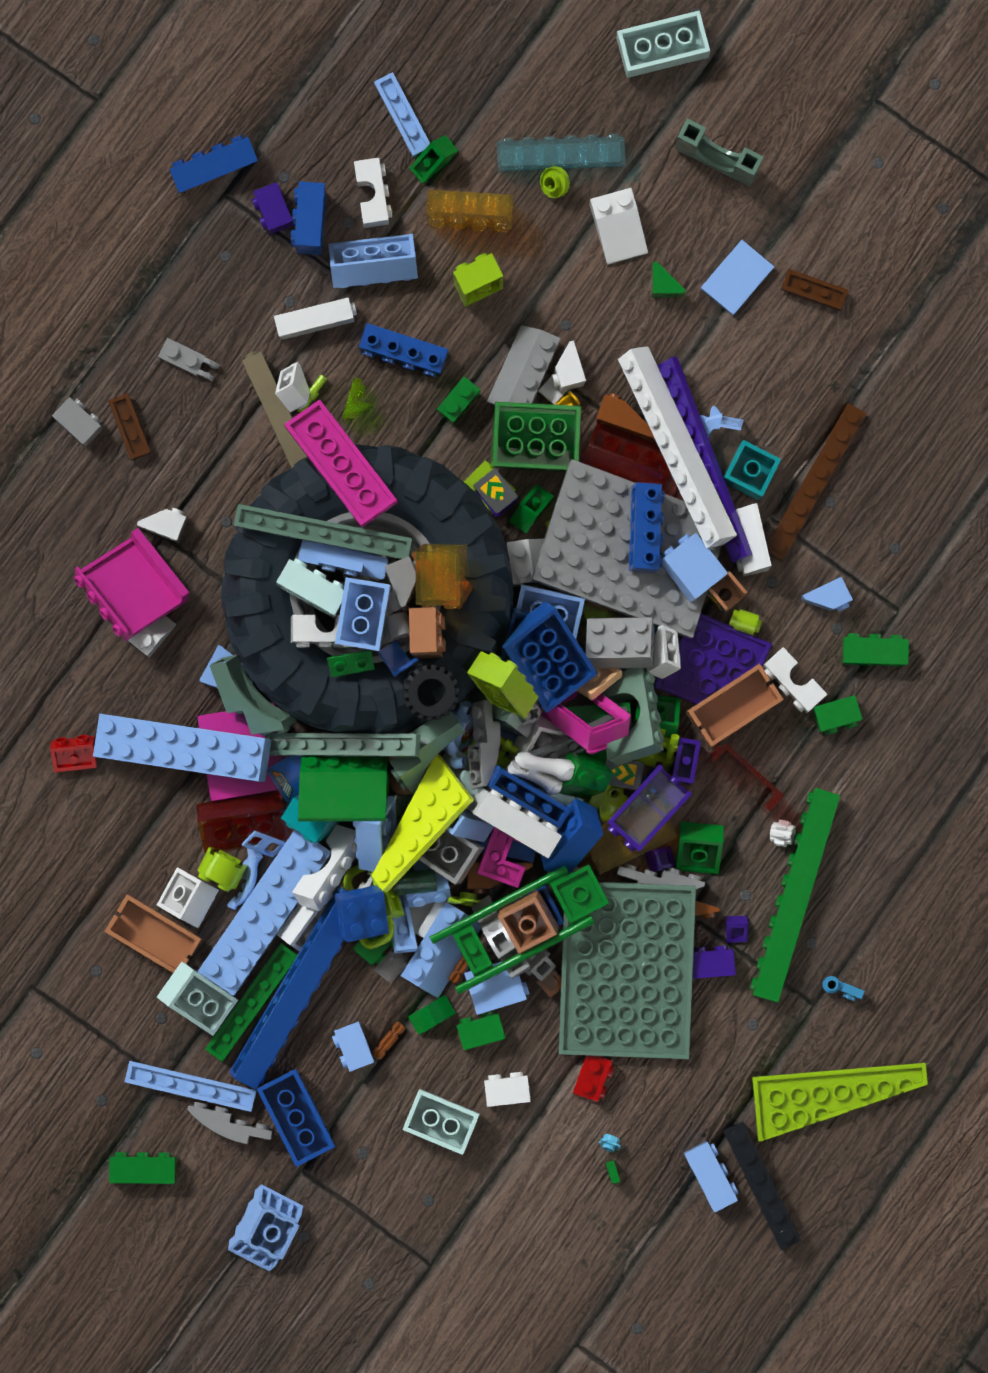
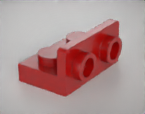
M79 735L71 739L60 737L51 741L50 752L54 773L97 768V760L93 756L94 736Z
M586 1055L572 1093L598 1102L599 1098L603 1099L607 1089L603 1085L606 1078H611L614 1066L611 1065L612 1061L600 1056Z

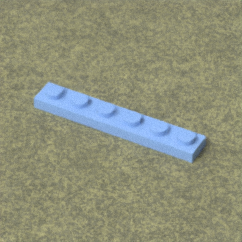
M129 1061L125 1078L126 1083L252 1112L257 1090L134 1061Z

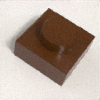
M554 969L542 981L539 979L536 981L537 985L549 998L561 989V977Z

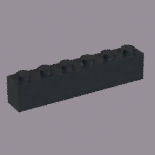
M740 1121L723 1129L724 1136L779 1249L783 1250L800 1242L799 1235L744 1122Z

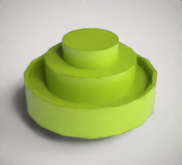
M553 166L546 168L542 172L540 185L548 197L558 198L568 192L570 180L564 169Z

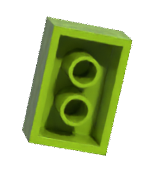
M483 253L477 256L475 261L467 264V262L462 263L453 272L454 286L465 307L503 289V274L492 253L489 255Z
M481 651L467 674L491 704L525 719L539 698L534 692V687L526 681V676L518 671L519 667L509 660L504 662L494 653L488 655Z

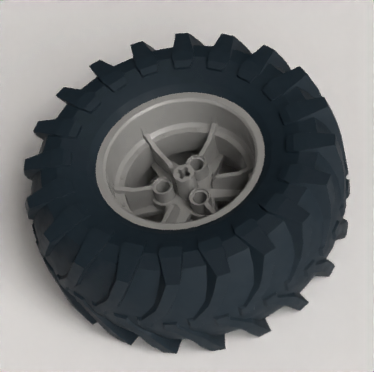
M355 444L398 502L362 527V529L412 538L409 555L413 560L412 553L414 551L465 579L473 586L461 609L458 610L453 607L451 610L441 604L442 600L419 568L423 582H418L412 599L424 597L421 608L436 607L442 613V616L445 617V630H441L442 637L445 638L446 651L442 652V658H419L415 664L394 677L379 655V651L372 650L374 670L331 677L327 658L332 657V655L338 656L364 651V648H341L340 644H332L331 648H320L318 644H310V647L300 648L296 647V644H291L292 615H315L316 627L321 632L329 633L319 621L313 606L276 585L289 559L292 561L298 559L302 543L300 539L236 527L238 532L233 535L224 559L223 569L225 576L222 578L221 590L222 608L232 647L241 661L242 667L254 681L255 685L275 705L288 712L289 715L311 727L331 731V733L405 734L429 721L414 715L407 708L403 700L402 687L404 686L405 677H408V673L411 670L413 671L419 665L422 666L430 663L440 665L450 671L459 687V699L455 704L456 706L461 701L466 700L478 688L467 672L482 651L488 655L494 653L499 656L509 628L513 606V577L509 563L510 558L501 530L482 499L472 488L444 465L400 447L387 445L374 447ZM308 457L301 459L291 469L272 478L262 488L261 496H258L249 505L251 507L361 528ZM381 556V557L388 558V565L391 564V563H394V562H395V559H396V558ZM305 563L307 564L306 569L311 572L319 568V565ZM341 571L344 580L347 577L391 585L387 573H385V578L381 580L357 574V577L344 575V571ZM410 637L397 641L410 661L413 660L415 657L410 653ZM427 679L419 685L417 694L422 703L434 705L442 699L444 690L439 681Z

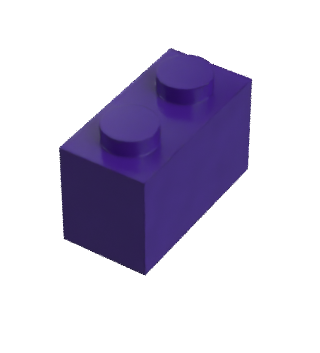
M277 182L253 191L255 198L252 199L255 210H260L263 217L259 219L264 230L268 229L271 235L294 226Z
M680 737L672 776L679 783L693 785L701 741Z
M728 945L715 946V951H707L706 947L693 948L692 979L736 975L733 949L728 950Z

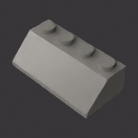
M521 325L487 403L495 406V401L533 403L560 344V338L543 330Z

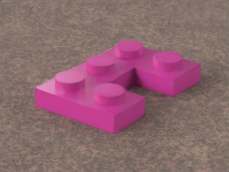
M494 827L477 873L518 888L525 866L505 859L512 841H520Z

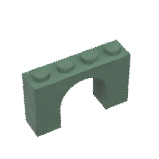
M687 118L677 137L675 150L751 187L764 157L745 147L742 153H735L720 147L705 135L706 127Z
M632 668L623 671V677L602 692L604 696L614 703L636 699L640 705L639 719L636 725L629 730L628 736L607 743V759L617 766L664 751L662 744L664 736L660 731L659 725L661 717L656 705L658 697L653 686L655 678L654 675L647 672L646 668Z

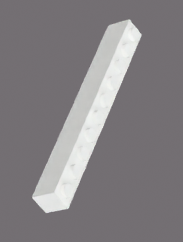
M649 347L630 349L618 361L705 547L711 548L724 545L737 536L650 349Z

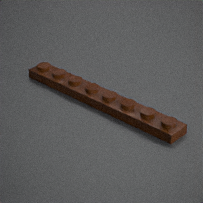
M850 403L847 404L769 540L767 548L770 555L783 561L867 414L866 412Z

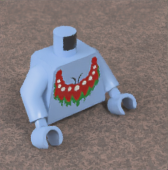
M465 700L461 701L459 706L452 711L465 733L443 749V751L448 752L452 756L451 766L455 769L467 766L466 757L458 756V753L474 739L473 717L471 715L473 705Z

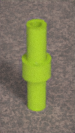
M320 374L312 387H308L310 390L308 403L302 409H296L298 412L301 413L307 409L312 401L316 400L319 395L318 392L327 378Z

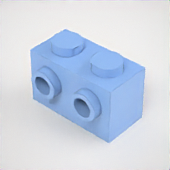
M360 1022L334 1031L335 1035L332 1038L336 1048H341L343 1056H340L344 1069L348 1068L350 1072L375 1062Z

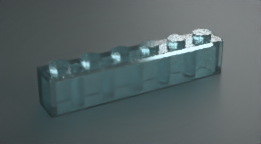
M608 134L607 137L587 135L586 138H577V136L569 135L565 136L564 139L546 136L543 137V140H535L534 137H524L519 141H514L513 138H502L501 141H497L498 171L545 170L553 166H558L562 169L625 167L624 137H620L619 134Z

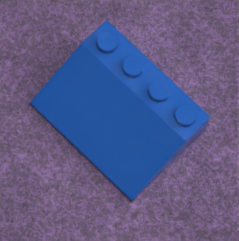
M546 601L525 617L502 646L511 661L519 667L518 671L524 674L526 681L534 687V692L539 697L537 701L546 713L598 674L557 609Z

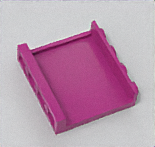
M139 528L131 532V538L81 570L78 566L75 568L74 581L79 588L83 587L87 592L86 595L89 601L98 606L102 618L105 621L109 620L113 625L114 633L118 637L121 636L125 642L186 603L189 598V591Z
M224 711L197 716L200 729L265 738L261 734L251 735L244 713L236 714V712L226 713ZM269 756L267 769L288 756ZM268 772L266 773L265 782L207 774L212 802L278 790Z

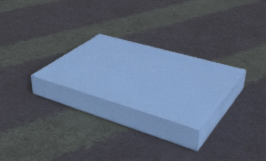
M741 240L700 289L733 316L773 270L774 266Z

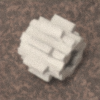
M779 819V822H773L770 830V841L782 847H786L787 844L792 845L796 827L786 820Z

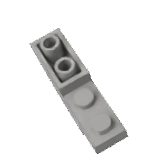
M488 700L472 703L471 715L473 717L475 744L468 746L467 754L471 790L488 785L496 767L499 754L500 722L493 721L492 705Z
M624 864V867L619 866L617 871L618 876L635 880L637 883L696 885V889L702 888L705 885V882L701 881L702 877L693 874L685 877L680 875L681 871L669 867L668 871H662L661 878H658V873L645 870L644 873L636 871V866Z
M488 895L480 900L479 903H475L473 907L471 906L475 913L494 903V901ZM498 910L479 920L478 923L496 956L501 962H504L519 953L498 918ZM526 959L507 969V972L514 979L531 968Z
M194 1102V1105L188 1106V1111L199 1122L213 1132L228 1139L244 1144L249 1143L250 1136L272 1139L273 1130H269V1125L257 1123L256 1127L247 1125L248 1121L235 1119V1123L231 1122L233 1113L228 1112L229 1108L216 1106L215 1110L209 1109L207 1104Z

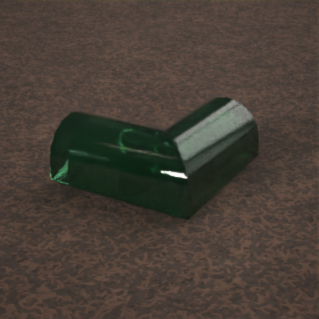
M413 865L393 886L394 895L437 891L436 871L433 869L414 870Z

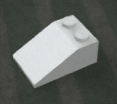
M631 188L590 199L589 205L607 265L648 254L638 209Z

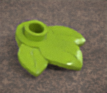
M608 785L605 792L591 796L589 804L599 808L600 818L606 823L629 798L623 794V787ZM616 790L615 794L611 795V792ZM630 806L624 811L622 815H626L628 813Z
M460 892V897L451 896L447 899V902L473 907L474 903H479L480 900H477V894Z

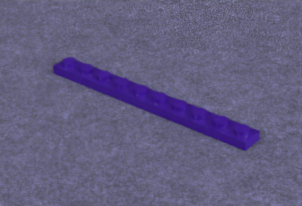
M671 357L657 366L737 536L725 544L732 563H736L751 556L752 551L678 357Z

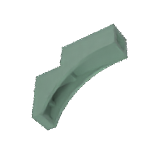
M237 655L222 657L210 665L226 713H244L251 735L261 734V736H265L274 731H277L278 734L284 733L290 729L289 726L297 722L288 712L268 702L256 690L246 675Z
M451 711L446 717L427 721L410 733L421 735L419 757H395L389 761L394 768L391 772L402 789L406 790L408 788L412 795L415 794L422 776L431 761L449 743L465 733Z

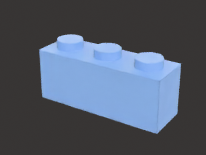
M705 1141L684 1152L714 1212L738 1201L736 1195L739 1193L734 1183L729 1184L726 1178L729 1173L723 1163L719 1165L716 1156L719 1154L714 1144L709 1145Z

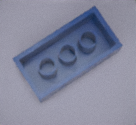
M297 1068L257 1088L296 1167L336 1147Z

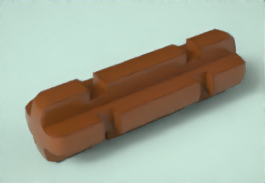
M463 956L454 968L456 970L452 971L449 976V980L455 984L460 983L463 978L461 976L469 968Z
M396 1022L392 1030H389L381 1040L379 1047L376 1046L372 1051V1055L381 1060L386 1054L385 1051H388L399 1038L398 1035L404 1032L405 1026L400 1022Z

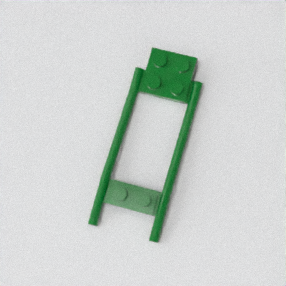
M564 865L429 936L432 944L453 935L474 976L455 987L457 993L461 994L593 925L595 922L590 914L608 905L609 902L590 865L570 875ZM549 883L571 926L493 967L472 924Z

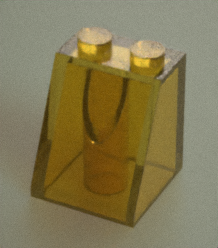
M423 544L415 551L416 605H422L423 608L444 605L445 609H456L464 602L467 545Z

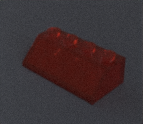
M599 422L595 426L582 460L583 464L634 483L662 484V491L670 472L658 444Z
M280 791L196 804L197 822L204 853H206L208 847H213V851L242 847V843L254 831L282 841L289 838L288 826L281 819L285 812V805ZM253 837L248 843L257 845L262 838Z

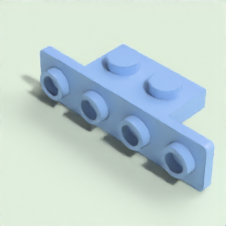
M302 540L298 560L323 566L322 570L335 572L336 569L344 571V575L357 577V574L381 580L385 578V566L388 565V558L305 540Z

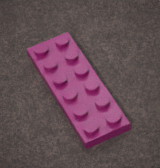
M320 399L284 424L286 430L361 528L398 503L397 499Z

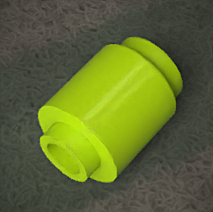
M734 609L729 626L734 627V630L753 636L754 632H759L762 621L758 620L759 615L742 609L739 611Z

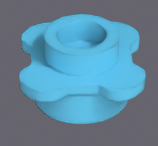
M604 1134L598 1143L602 1146V1149L608 1152L619 1151V1148H621V1145H619L620 1139L609 1134Z

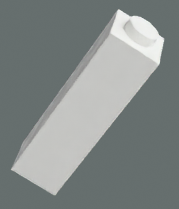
M344 298L276 315L274 319L279 338L284 340L354 322L353 316L357 315L355 304L350 303L349 298Z

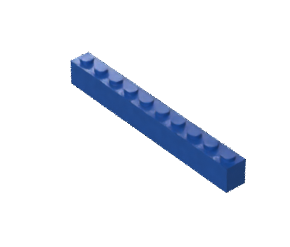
M338 885L334 894L349 890ZM334 894L230 1070V1074L234 1079L255 1090L258 1085L264 1082L266 1071L269 1066L275 1063L277 1059L276 1054L280 1048L285 1046L290 1030L294 1029L298 1024L300 1013L308 1007L310 996L313 991L319 988L321 977L324 972H328L332 964L331 960L335 954L340 952L343 946L342 942L344 939L340 936Z

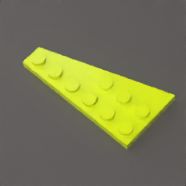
M437 755L431 761L372 874V877L382 891L388 892L474 801L441 755Z

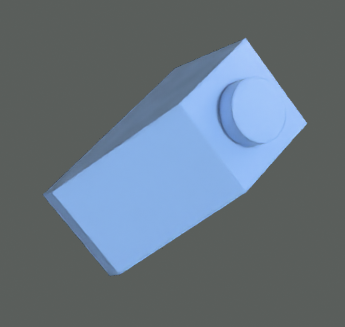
M842 577L801 597L803 602L829 611L837 609L838 612L850 607L848 603L853 600Z

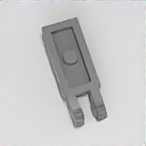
M169 338L166 339L158 355V358L209 381H213L214 376L200 370L203 363L217 370L220 367L218 363L206 358V356Z

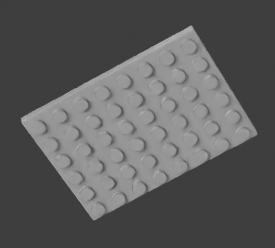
M571 459L531 581L569 595L584 598L588 602L632 618L652 617L654 626L664 625L675 630L678 635L689 639L693 638L707 591L692 602H689L662 566L655 573L629 571L631 486L635 483ZM665 494L664 502L661 504L664 521L660 526V533H663V544L660 546V554L671 546L674 549L680 545L678 540L687 533L690 536L697 533L701 538L685 502ZM721 546L709 548L718 559Z

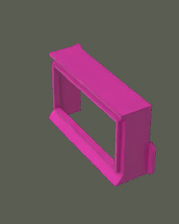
M577 691L548 713L544 710L541 713L549 722L585 748L589 754L602 751L607 748V743L629 734L631 715L602 693L591 701L615 719L593 728L562 705V703L573 700L577 696Z

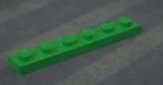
M282 943L278 946L207 1045L206 1051L221 1062L225 1060L297 957L296 953Z

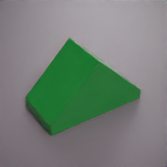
M655 261L652 265V297H683L686 290Z
M446 995L411 1014L408 1018L418 1035L456 1014Z

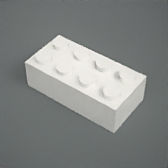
M489 786L486 789L483 787L478 789L473 797L474 801L467 807L469 811L543 856L550 857L562 835L557 833L558 828L545 819H542L541 822L538 821L540 819L539 816L526 808L523 811L520 810L522 806L507 797L503 800V795Z

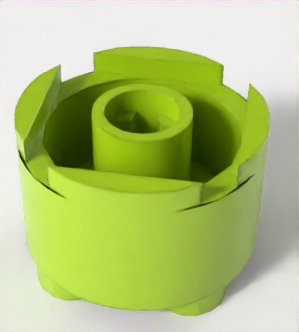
M208 847L197 869L199 872L198 877L207 882L213 880L219 883L217 887L227 892L236 889L248 865L243 864L241 866L239 865L241 860L221 850L218 853L213 852L214 848Z

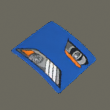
M288 756L267 769L269 776L286 802L292 801L293 797L299 795L300 767L303 756Z

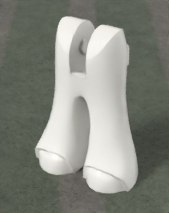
M520 752L515 757V760L508 765L507 770L515 776L535 782L549 795H557L561 791L562 780L568 781L572 778L575 766L569 759L541 758L528 752Z

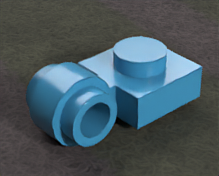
M828 976L822 982L825 992L835 993L839 990L844 993L843 997L855 1001L856 998L862 999L865 992L839 981L834 976ZM829 981L834 982V988L830 989L828 987Z

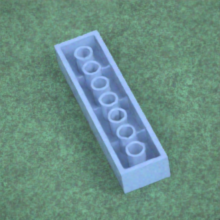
M99 714L93 756L265 782L272 739Z
M294 830L198 972L231 995L236 996L277 936L276 934L298 905V901L292 893L303 875L314 874L322 870L331 856V851L318 842L311 843L305 840L303 834Z

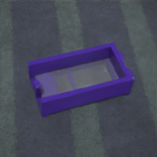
M659 765L607 822L609 825L608 830L615 837L620 835L626 841L623 844L629 850L640 852L692 793L681 786L677 779L670 776Z

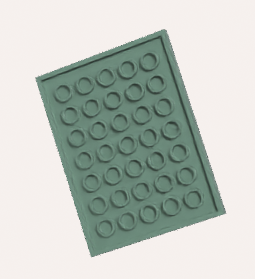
M598 882L609 904L590 914L595 922L593 925L563 940L559 1054L689 1059L696 885ZM565 913L563 930L571 926Z

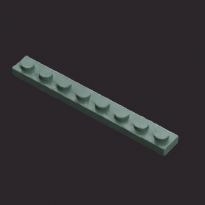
M241 504L237 506L234 527L396 559L409 557L412 538Z
M271 733L265 735V738L272 739L269 756L419 757L421 737L419 734Z

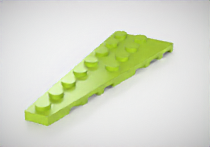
M926 1063L752 1077L758 1142L928 1085Z

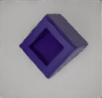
M670 846L645 852L649 871L657 872L676 866Z
M727 916L726 943L748 942L747 916Z

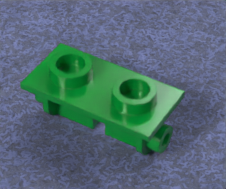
M364 649V651L338 656L332 655V657L327 658L331 677L375 669L372 650Z

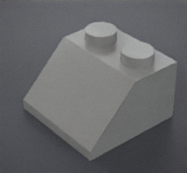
M410 557L385 566L402 612L407 610L419 582L418 576L421 575L416 560L411 561Z

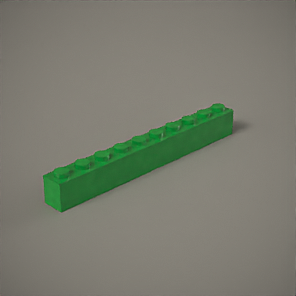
M814 788L813 792H808L805 803L809 804L807 812H803L799 824L803 826L801 832H797L793 845H796L794 854L790 853L787 865L790 866L788 875H783L781 886L784 889L782 895L778 894L774 906L778 908L776 916L772 915L768 927L772 929L770 935L765 936L762 948L765 949L763 957L759 956L756 969L759 970L757 978L753 977L749 990L753 991V996L776 1003L779 1002L840 795L818 788Z

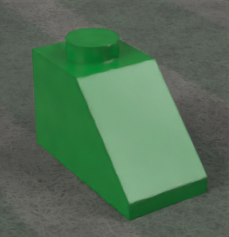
M444 135L432 141L409 169L424 184L446 166L459 150Z
M536 484L519 504L509 522L527 534L554 496Z

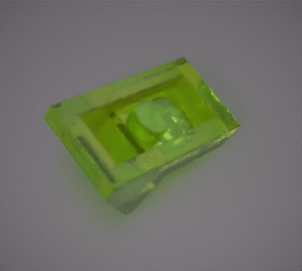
M355 377L353 379L342 415L344 422H348L373 409L372 404L358 400V398H363L365 386H362V379Z

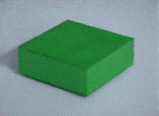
M614 1160L607 1161L605 1164L611 1183L620 1182Z

